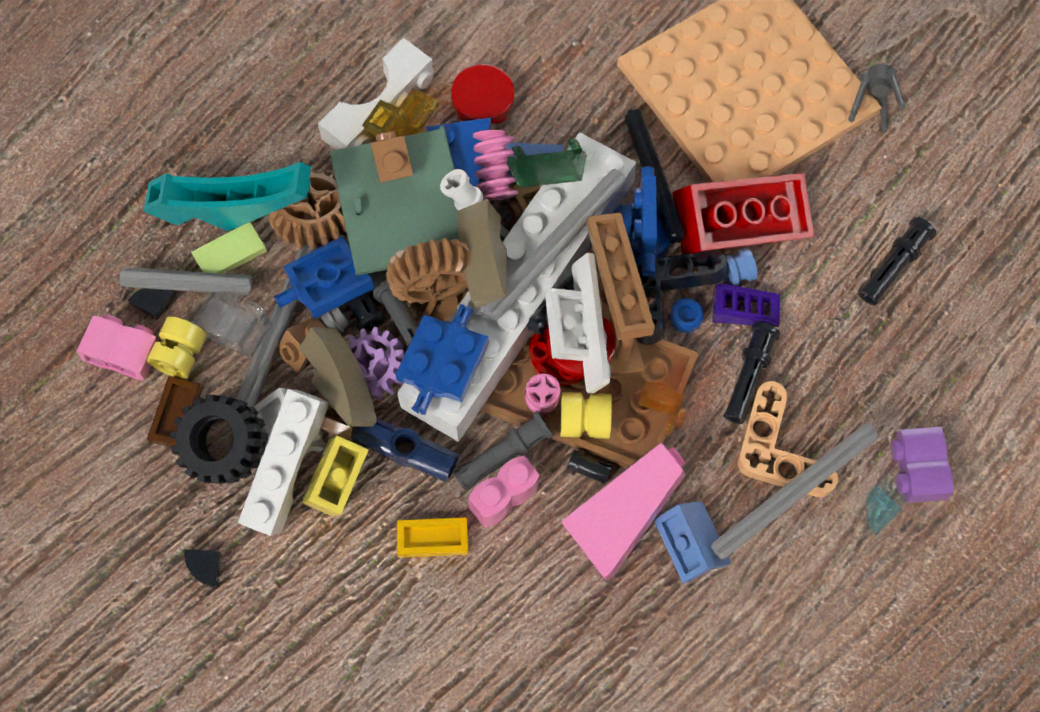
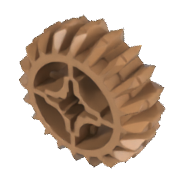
M313 169L311 170L309 179L311 186L307 198L269 214L271 227H273L279 239H284L288 246L296 243L299 249L309 245L314 250L318 244L326 245L329 241L340 238V235H347L335 174L329 176L326 169L320 174H316Z
M446 238L440 241H433L431 239L429 242L422 243L419 241L417 245H408L406 250L397 251L395 256L389 259V264L386 265V277L392 295L398 297V300L401 301L407 300L408 303L419 302L423 304L425 302L435 303L438 300L446 301V298L457 297L459 293L467 292L469 289L463 265L466 269L471 259L468 244L459 242L456 239L447 241Z

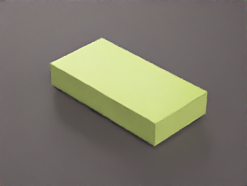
M251 222L191 253L202 272L226 274L267 251Z

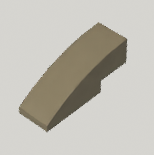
M485 199L458 210L459 242L467 243L468 250L471 253L469 265L466 269L463 265L472 304L476 308L507 296V248L500 240V215L489 200Z
M311 327L299 347V350L317 370L311 382L349 427L374 426L377 420L369 388L359 363L347 342L336 328Z

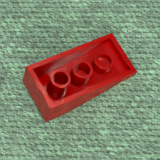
M804 173L691 184L672 192L686 233L683 241L680 242L682 255L705 251L720 252L814 237Z

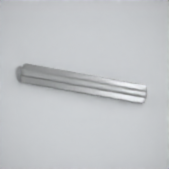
M125 267L120 271L119 276L120 285L131 288L249 295L253 288V280L249 275Z

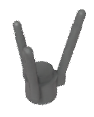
M879 63L871 66L868 69V73L864 72L861 74V84L848 121L853 122L855 120L865 91L868 88L873 96L880 97V106L882 107L880 110L881 128L883 132H886L888 130L887 95L893 89L901 110L905 109L906 105L897 80V69L887 64Z

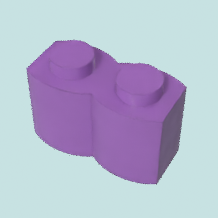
M930 427L900 430L894 437L895 440L891 441L890 446L892 459L898 461L900 473H897L896 476L898 492L904 495L906 503L947 500L954 493L942 428Z

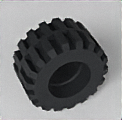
M206 395V399L199 397L193 400L194 406L186 405L181 410L184 413L183 418L176 417L173 423L178 428L177 432L171 431L170 439H176V445L171 446L172 454L180 456L176 463L179 467L187 468L185 473L188 476L196 477L197 481L205 483H235L240 481L239 478L249 477L252 474L251 468L259 467L261 461L258 460V457L263 455L265 448L262 447V441H268V433L262 432L261 428L266 425L263 419L256 417L259 412L254 407L247 406L248 403L223 395ZM225 419L233 430L234 442L230 452L224 458L217 461L207 450L206 436L214 423Z

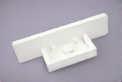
M586 253L572 265L574 291L551 288L545 293L552 358L583 361L586 392L595 393L609 384L611 368L607 360V335L603 327V303L598 287L599 270L596 266L595 255L593 253Z

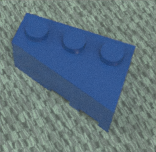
M491 118L427 126V132L438 130L440 126H444L454 168L465 171L469 176V183L472 186L476 187L482 183L481 179L476 178L475 172L484 167L478 166L474 162L476 157L483 155L474 151V145L482 141L475 139L473 133L491 130Z

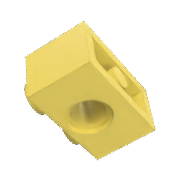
M339 436L330 438L301 503L330 516L341 515L369 450Z

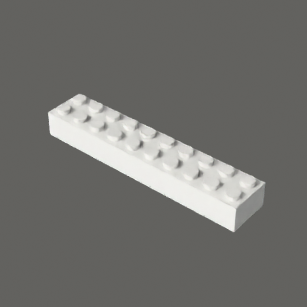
M579 132L502 242L507 248V280L610 170L617 169L625 175V184L595 216L612 214L634 183L636 162ZM587 226L580 231L499 319L494 320L484 312V305L476 308L472 304L469 291L467 292L448 321L453 322L460 305H465V308L469 306L473 309V313L466 327L471 331L488 336L489 345L462 403L446 397H433L426 415H421L420 412L418 414L412 410V406H414L420 392L414 386L404 383L397 393L401 408L459 442L532 334L533 330L527 328V323L529 322V317L546 301L545 293L551 288L557 289L572 274V265L585 255L592 245Z

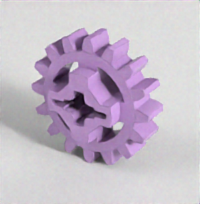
M377 327L373 328L371 335L365 329H361L358 339L352 335L348 336L351 343L349 347L363 372L370 395L378 401L382 400V392L385 390L392 395L394 393L392 385L394 383L402 385L403 383L397 381L395 374L405 355V352L401 350L404 345L389 331L386 330L382 333ZM376 345L386 347L388 350L377 349Z

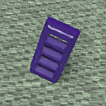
M716 284L713 291L712 322L752 325L755 322H761L773 327H779L780 294L728 284ZM726 300H731V309L725 308ZM738 300L744 301V311H738ZM751 301L757 302V314L751 313ZM764 302L770 303V316L764 315Z

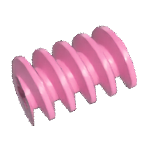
M485 130L473 133L475 139L482 141L474 145V151L483 154L476 157L474 162L476 165L484 167L475 172L476 178L485 180L476 186L482 193L486 194L483 195V200H506L517 195L518 190L509 188V184L518 181V177L508 175V171L517 168V164L507 161V158L515 155L516 151L506 148L507 144L515 141V137L506 135L503 130Z

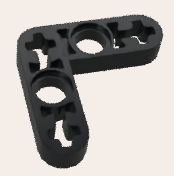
M705 251L655 258L656 274L649 276L650 285H644V276L641 274L642 265H637L636 263L645 296L656 299L652 305L648 306L655 327L653 335L638 337L636 340L641 344L651 345L660 341L664 336L663 291L712 285L725 280L728 275L725 256L718 251ZM715 265V269L709 270L710 266ZM694 267H697L698 272H694ZM676 268H686L688 270L681 276L671 275V272Z

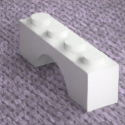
M402 38L382 59L384 75L388 80L384 91L376 99L364 104L352 105L339 102L318 123L321 139L335 150L370 143V140L378 132H383L389 126L392 117L399 110L403 111L409 106L413 96L420 89H425L433 79L432 59L405 38Z
M287 389L239 518V524L269 536L282 533L294 501L293 487L297 472L308 447L320 431L329 407L328 401L300 390Z

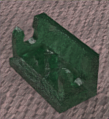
M577 139L568 140L572 150L526 155L521 146H513L512 150L516 158L514 156L508 157L507 166L520 188L582 181L587 154L582 150Z

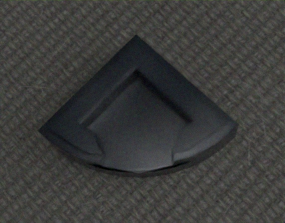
M142 288L135 292L128 301L130 305L158 320L177 293L175 290Z
M185 549V563L192 576L203 585L217 589L222 557L221 552Z

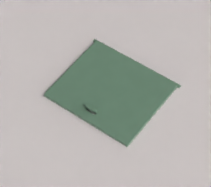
M440 126L438 130L404 136L413 175L381 183L379 182L370 143L330 151L356 276L387 270L386 265L389 264V259L395 256L397 251L406 250V246L417 245L419 241L424 243L429 242L431 239L433 241H440L443 238H446L447 241L459 240L458 210L454 206V200L451 197L445 196L440 189L441 181L445 175L455 170L444 126Z

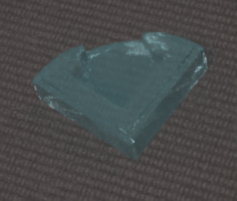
M875 485L866 498V515L870 529L877 535L902 508Z

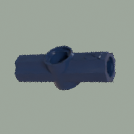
M376 418L377 421L374 426L355 427L352 437L353 442L393 459L401 467L414 468L445 483L451 478L459 458L458 453L419 437L410 428H399L379 418ZM403 442H410L415 446L409 453L403 454L397 451V447Z

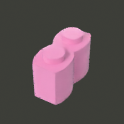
M105 314L103 318L92 316L76 352L81 360L145 381L151 367L146 359L154 343L159 341L151 329L142 325H136L135 328L123 326V321Z
M525 456L510 460L500 469L497 477L484 480L473 489L469 496L470 511L484 528L499 523L507 516L512 506L523 504L535 494L539 486L540 474Z

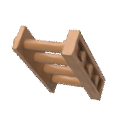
M621 212L587 217L586 226L593 247L596 266L599 270L598 287L603 303L602 315L610 322L616 335L615 353L609 363L611 368L610 376L643 371L644 364L636 338L653 335L655 327Z

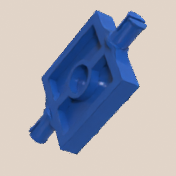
M653 167L641 168L640 188H634V201L631 204V223H634V233L631 235V249L633 253H637V265H642L641 274L643 276H654L656 274L657 209L656 176H654L655 169Z
M340 237L283 266L285 274L290 280L291 288L273 297L280 309L298 299L306 305L315 319L374 289V285L368 274L356 276L351 249L344 238Z
M460 305L453 322L441 321L423 315L395 376L397 381L414 386L420 392L414 406H412V410L418 414L420 412L421 415H426L433 397H446L460 403L464 400L489 345L488 336L471 331L466 327L473 313V309L469 306L465 308V305Z

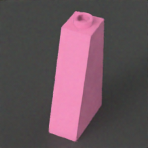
M660 443L561 521L606 580L614 577L686 476L681 468L686 462L673 446L667 450Z

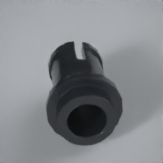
M574 449L566 469L571 470L574 476L576 473H579L605 485L613 464L584 454V449H581V451Z

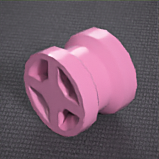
M543 373L533 376L528 381L525 400L526 405L532 412L539 411L541 415H545L556 409L561 391L556 378Z

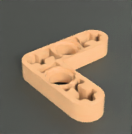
M768 381L759 387L754 397L738 456V467L744 475L750 478L784 487L804 471V467L809 468L816 460L774 448L787 401V393L781 384ZM768 392L775 393L774 399L779 401H774L770 413L763 412L767 403V398L764 396ZM758 421L768 423L772 429L771 435L768 437L756 435L753 430V424ZM752 453L758 455V461L768 464L771 458L776 460L771 467V473H767L766 470L769 465L758 463L757 467L753 468L750 466V460L745 459V457L750 458ZM783 462L793 464L797 470V475L792 479L782 477L778 471L779 464ZM834 472L825 479L829 483H826L823 488L817 486L808 495L825 497L832 493L838 483L837 472Z

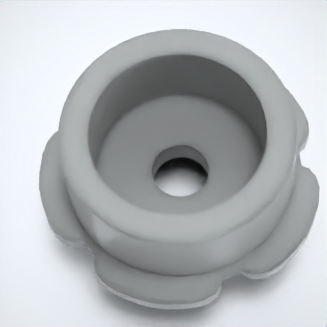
M341 306L321 316L328 328H336L341 333L345 332L344 328L351 324L349 317Z

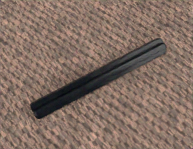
M629 109L624 119L641 167H653L655 169L656 209L667 241L669 243H680L683 241L686 233L645 118L640 109Z

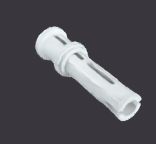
M455 169L446 174L442 179L440 189L445 196L451 197L454 200V206L457 210L483 201L482 192L478 187L472 186L469 183V176L465 171ZM500 223V235L505 239L509 231Z

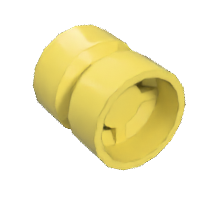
M173 316L167 317L158 334L161 342L154 343L146 361L152 367L167 375L187 379L195 363L192 355L198 354L201 351L207 334L200 327L189 321Z
M562 392L560 437L580 438L583 432L587 431L589 437L609 439L612 414L611 394L592 393L589 399H585L580 392Z

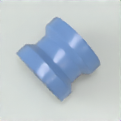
M748 248L739 250L738 254L734 256L730 254L724 255L728 266V275L725 278L728 285L737 286L742 280L752 281L757 279V266Z

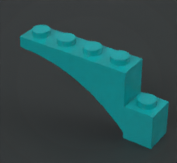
M298 162L270 172L235 177L172 176L166 173L149 182L143 212L176 226L197 218L223 230L230 231L307 198L311 186L309 181L311 166Z

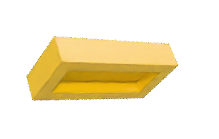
M467 517L397 520L398 558L468 555Z

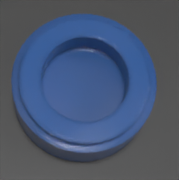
M679 299L671 308L670 322L679 332H694L702 324L704 318L703 308L694 299Z

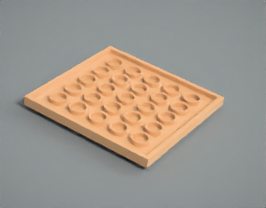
M718 0L619 57L617 61V66L708 183L777 176L876 116L882 108L866 89L855 120L853 122L848 121L861 82L793 0Z

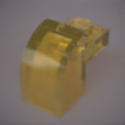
M411 89L399 107L379 100L362 126L375 139V135L395 131L396 137L423 133L422 128L439 106V103L432 96Z

